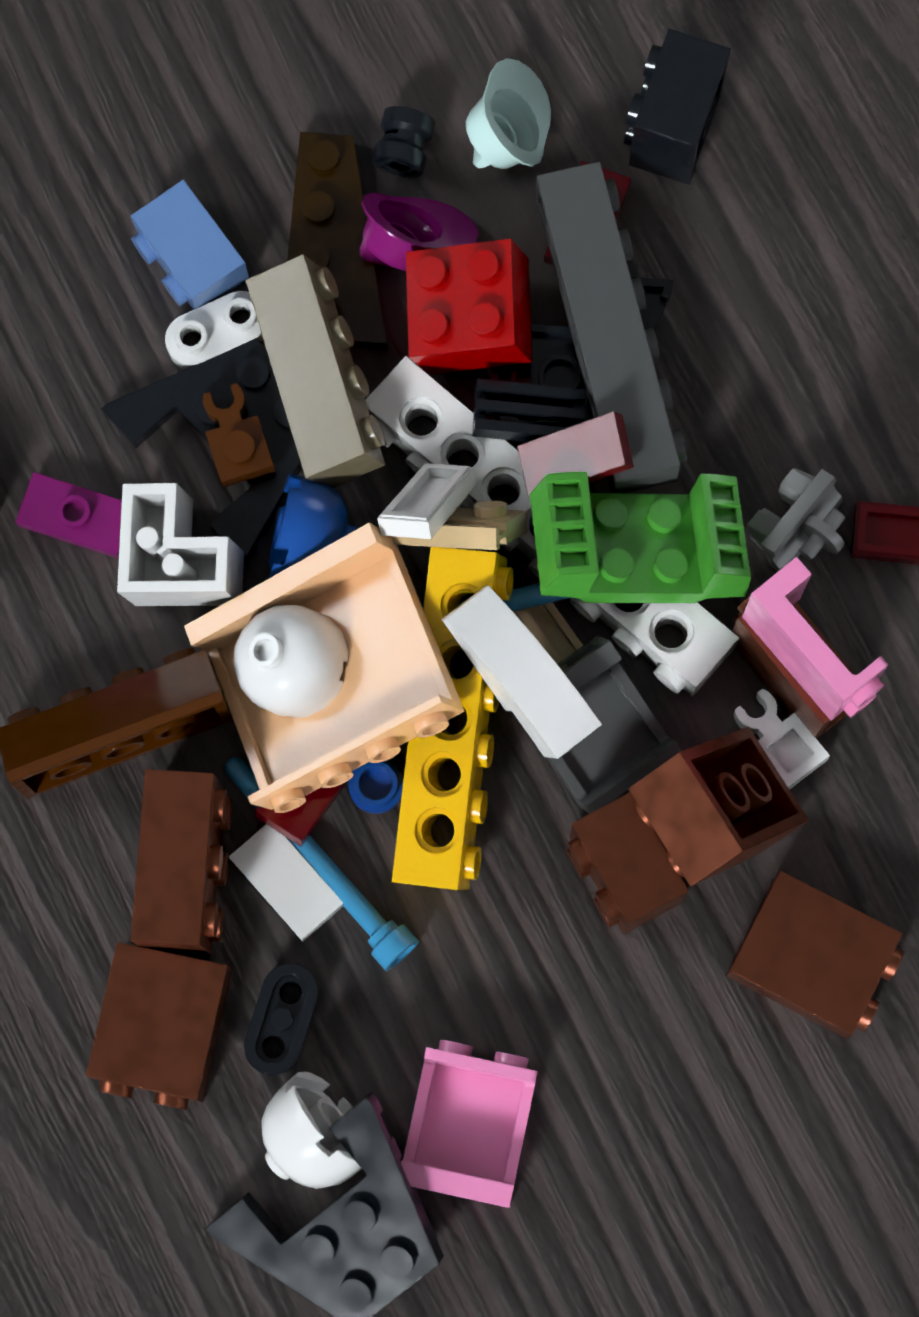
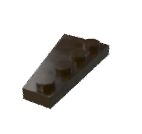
M300 132L287 261L300 255H305L320 267H327L338 287L339 296L334 299L338 315L342 316L350 327L354 339V346L352 347L388 350L374 263L364 261L360 256V246L367 218L361 204L363 194L354 138L349 135Z

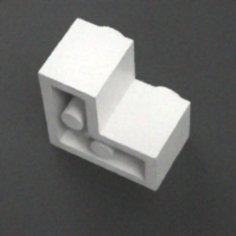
M177 483L123 484L117 592L133 605H222L242 594L244 551L229 537H192L193 498Z

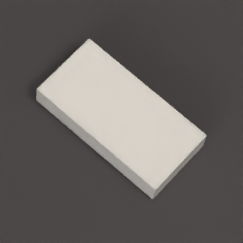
M425 463L377 518L380 535L432 539L477 485L474 468L470 466Z
M267 824L229 856L231 861L302 942L343 907V902L289 840Z

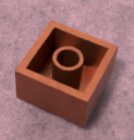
M631 792L572 823L571 841L567 842L569 847L566 849L567 855L581 879L590 875L598 891L595 892L596 897L593 898V901L608 928L618 924L621 932L625 935L683 902L689 890L681 876L670 865L667 851L655 830L645 824L636 809V800Z

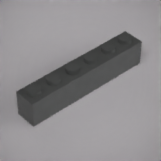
M600 162L537 175L536 200L592 417L594 419L611 412H617L622 414L634 468L608 476L612 493L625 494L677 482L680 463L687 461L686 448L680 429L671 431L666 413L673 410L672 395L667 379H657L653 361L660 359L658 342L654 329H644L640 311L646 310V298L641 279L639 277L631 279L627 261L633 260V250L627 228L618 229L614 212L620 210V201L613 178L605 180Z

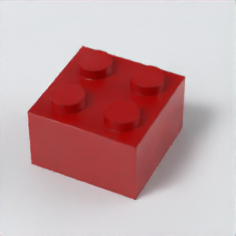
M511 238L406 252L409 358L427 374L533 362L529 258Z

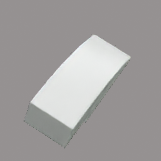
M489 586L483 587L442 618L446 627L505 711H512L544 757L559 759L602 725L557 663L514 612Z

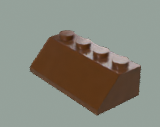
M194 648L182 649L166 656L163 659L165 665L144 673L141 667L133 668L117 674L111 679L113 685L92 692L90 687L80 688L60 697L61 705L40 712L39 707H32L12 714L7 718L9 724L0 727V750L8 782L29 799L233 721L207 651L203 650L196 653Z

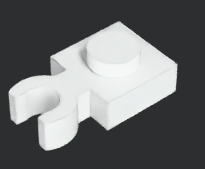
M761 689L757 692L756 699L764 707L765 714L760 718H752L739 706L734 711V719L741 729L749 726L752 733L760 737L758 742L790 790L828 761L830 755L795 713L782 722L776 715L777 703L775 698L767 690Z

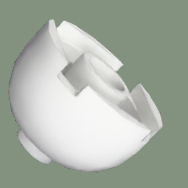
M278 605L257 614L243 628L235 645L234 670L240 688L257 706L280 716L303 718L325 709L339 694L344 681L339 679L343 672V662L348 663L349 650L343 632L328 616L301 605Z
M297 1072L277 1091L266 1106L261 1123L263 1143L267 1150L265 1159L271 1170L284 1180L290 1178L303 1186L318 1189L339 1185L354 1176L362 1168L329 1130V1127L338 1118L352 1108L351 1104L343 1097L338 1101L337 1107L330 1097L323 1093L330 1084L310 1072Z

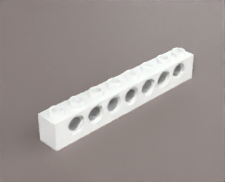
M405 356L365 400L369 414L377 419L382 428L385 438L384 446L389 447L394 443L408 455L405 462L415 473L425 463L450 465L448 459L457 451L466 450L472 452L478 459L477 463L473 466L477 485L459 507L473 508L475 503L492 501L488 495L496 486L509 485L518 492L519 497L514 503L507 505V510L527 511L528 532L507 545L500 544V546L509 552L515 547L532 560L528 567L539 578L535 537L529 530L533 525L532 507L527 495L518 450L504 439L472 436L473 412ZM418 416L430 417L437 423L436 428L431 433L423 436L413 434L408 430L407 426L412 419ZM579 598L570 599L572 606L586 619L595 622L600 618L615 632L611 636L612 639L627 654L637 658L641 653L657 667L653 671L656 678L676 694L683 689L693 697L732 653L739 640L737 635L698 602L643 603V606L637 611L624 612L617 608L614 603H585ZM667 624L677 626L683 632L685 642L676 648L664 647L657 641L655 631Z

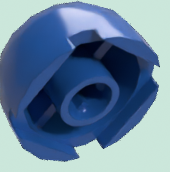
M288 475L283 490L284 493H288L286 506L279 507L268 562V566L271 569L267 579L357 530L356 526L348 525L347 505L342 496L328 484L311 482L304 476Z

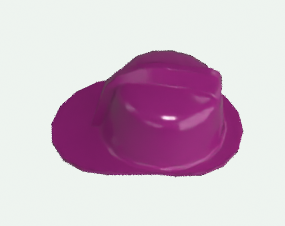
M372 192L365 194L361 202L363 210L368 216L360 246V256L364 261L406 271V252L476 243L479 236L476 224L466 214L438 200L397 197Z

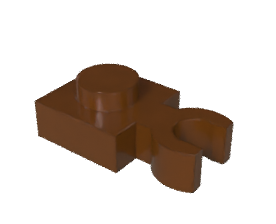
M237 383L231 385L234 402L226 409H220L214 405L210 392L203 394V405L208 417L220 425L219 428L206 431L205 433L223 488L275 472L258 416L244 420L241 418L246 410V400L241 387Z

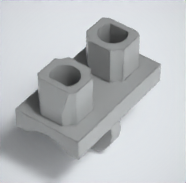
M793 468L781 482L778 490L781 499L791 505L786 514L780 518L766 508L758 510L747 524L746 529L750 538L765 552L770 566L776 571L781 570L795 557L798 558L800 555H803L808 560H812L821 548L829 553L838 554L844 546L843 539L836 532L837 528L845 520L844 515L837 510L844 500L834 487L836 483L835 477L825 470L821 469L816 477Z

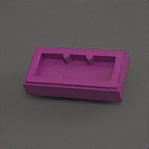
M33 472L15 520L17 526L119 559L122 500Z

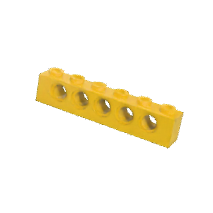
M445 547L430 548L423 610L461 704L466 710L467 723L464 729L455 735L450 734L445 729L430 737H415L408 741L392 882L451 890H469L470 880H477L479 876L482 852L481 847L474 846L477 824H483L487 814L488 793L486 790H481L483 768H490L494 755V736L487 734L490 712L497 711L499 701L474 665L471 672L464 678L457 679L452 674L450 667L451 659L462 648L446 627L442 618L456 609L459 601L464 596L475 594L485 586H489L503 601L510 600L514 579L513 569L507 567V558L497 552ZM452 759L458 764L461 777L455 788L446 791L439 784L438 771L445 761ZM446 815L454 825V836L447 845L441 847L433 840L431 828L438 817Z

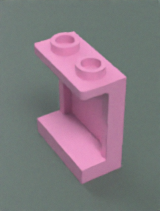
M795 557L751 593L742 618L831 721L843 711L852 718L877 697L876 693L885 686L879 678L888 667V663L880 656L857 675L852 674L793 606V604L800 600L812 575L804 564Z
M440 1040L438 1049L426 1047L424 1064L403 1161L401 1160L403 1170L411 1187L510 1208L538 1071L527 1069L529 1059L522 1056L495 1052L494 1061L471 1057L473 1046Z

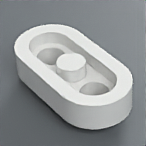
M232 292L173 320L165 335L166 348L172 361L180 368L187 369L255 338L261 342L263 336L249 292ZM238 310H246L251 314L250 318L242 324L233 322L231 320L232 315ZM189 332H197L201 335V340L194 346H187L182 343L183 337Z

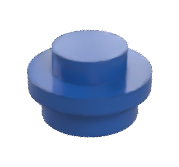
M388 760L379 763L368 762L353 770V777L348 783L349 793L355 805L361 810L372 814L385 813L393 809L401 800L403 777L400 770Z

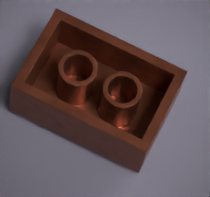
M749 726L679 752L628 788L636 800V809L645 824L655 830L667 849V858L670 865L680 876L685 877L690 886L696 885L759 855L809 821Z
M145 769L130 940L139 947L162 952L211 955L212 942H221L224 910L223 908H218V902H215L217 886H226L228 853L223 852V847L220 846L221 830L230 831L233 800L232 797H227V789L222 787L214 773Z

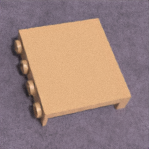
M367 523L184 626L191 646L206 650L209 653L258 784L259 790L247 796L249 802L252 805L270 810L274 809L276 813H284L300 807L306 802V795L321 787L332 788L349 781L353 777L352 771L368 762L379 763L393 758L401 751L400 745L415 737L425 738L442 732L449 726V719L464 712L397 545H394L393 536L380 535L379 527L371 523ZM301 605L328 616L343 632L349 650L348 663L343 662V672L339 679L344 681L339 694L325 709L308 717L280 716L257 706L240 688L234 670L235 645L241 631L257 614L273 606Z

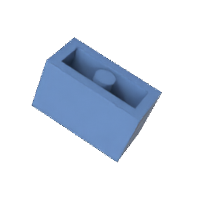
M184 180L130 216L137 233L131 238L134 246L148 265L157 260L167 274L161 281L179 306L188 302L193 310L230 294L246 283L245 280L249 279L245 261Z

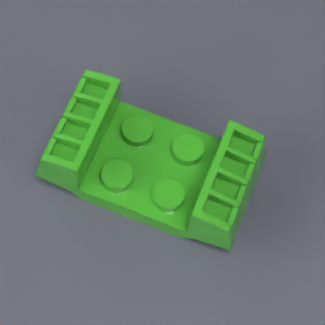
M561 472L547 474L530 493L540 595L579 598L585 603H696L711 598L747 596L751 574L737 477L719 474H700L689 494L590 493L587 472Z

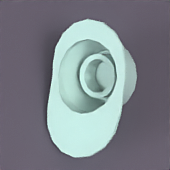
M506 58L494 65L490 72L484 95L471 109L466 119V132L474 146L473 164L478 169L489 165L499 169H507L519 163L532 167L541 162L551 122L550 102L541 80L531 68L519 60Z

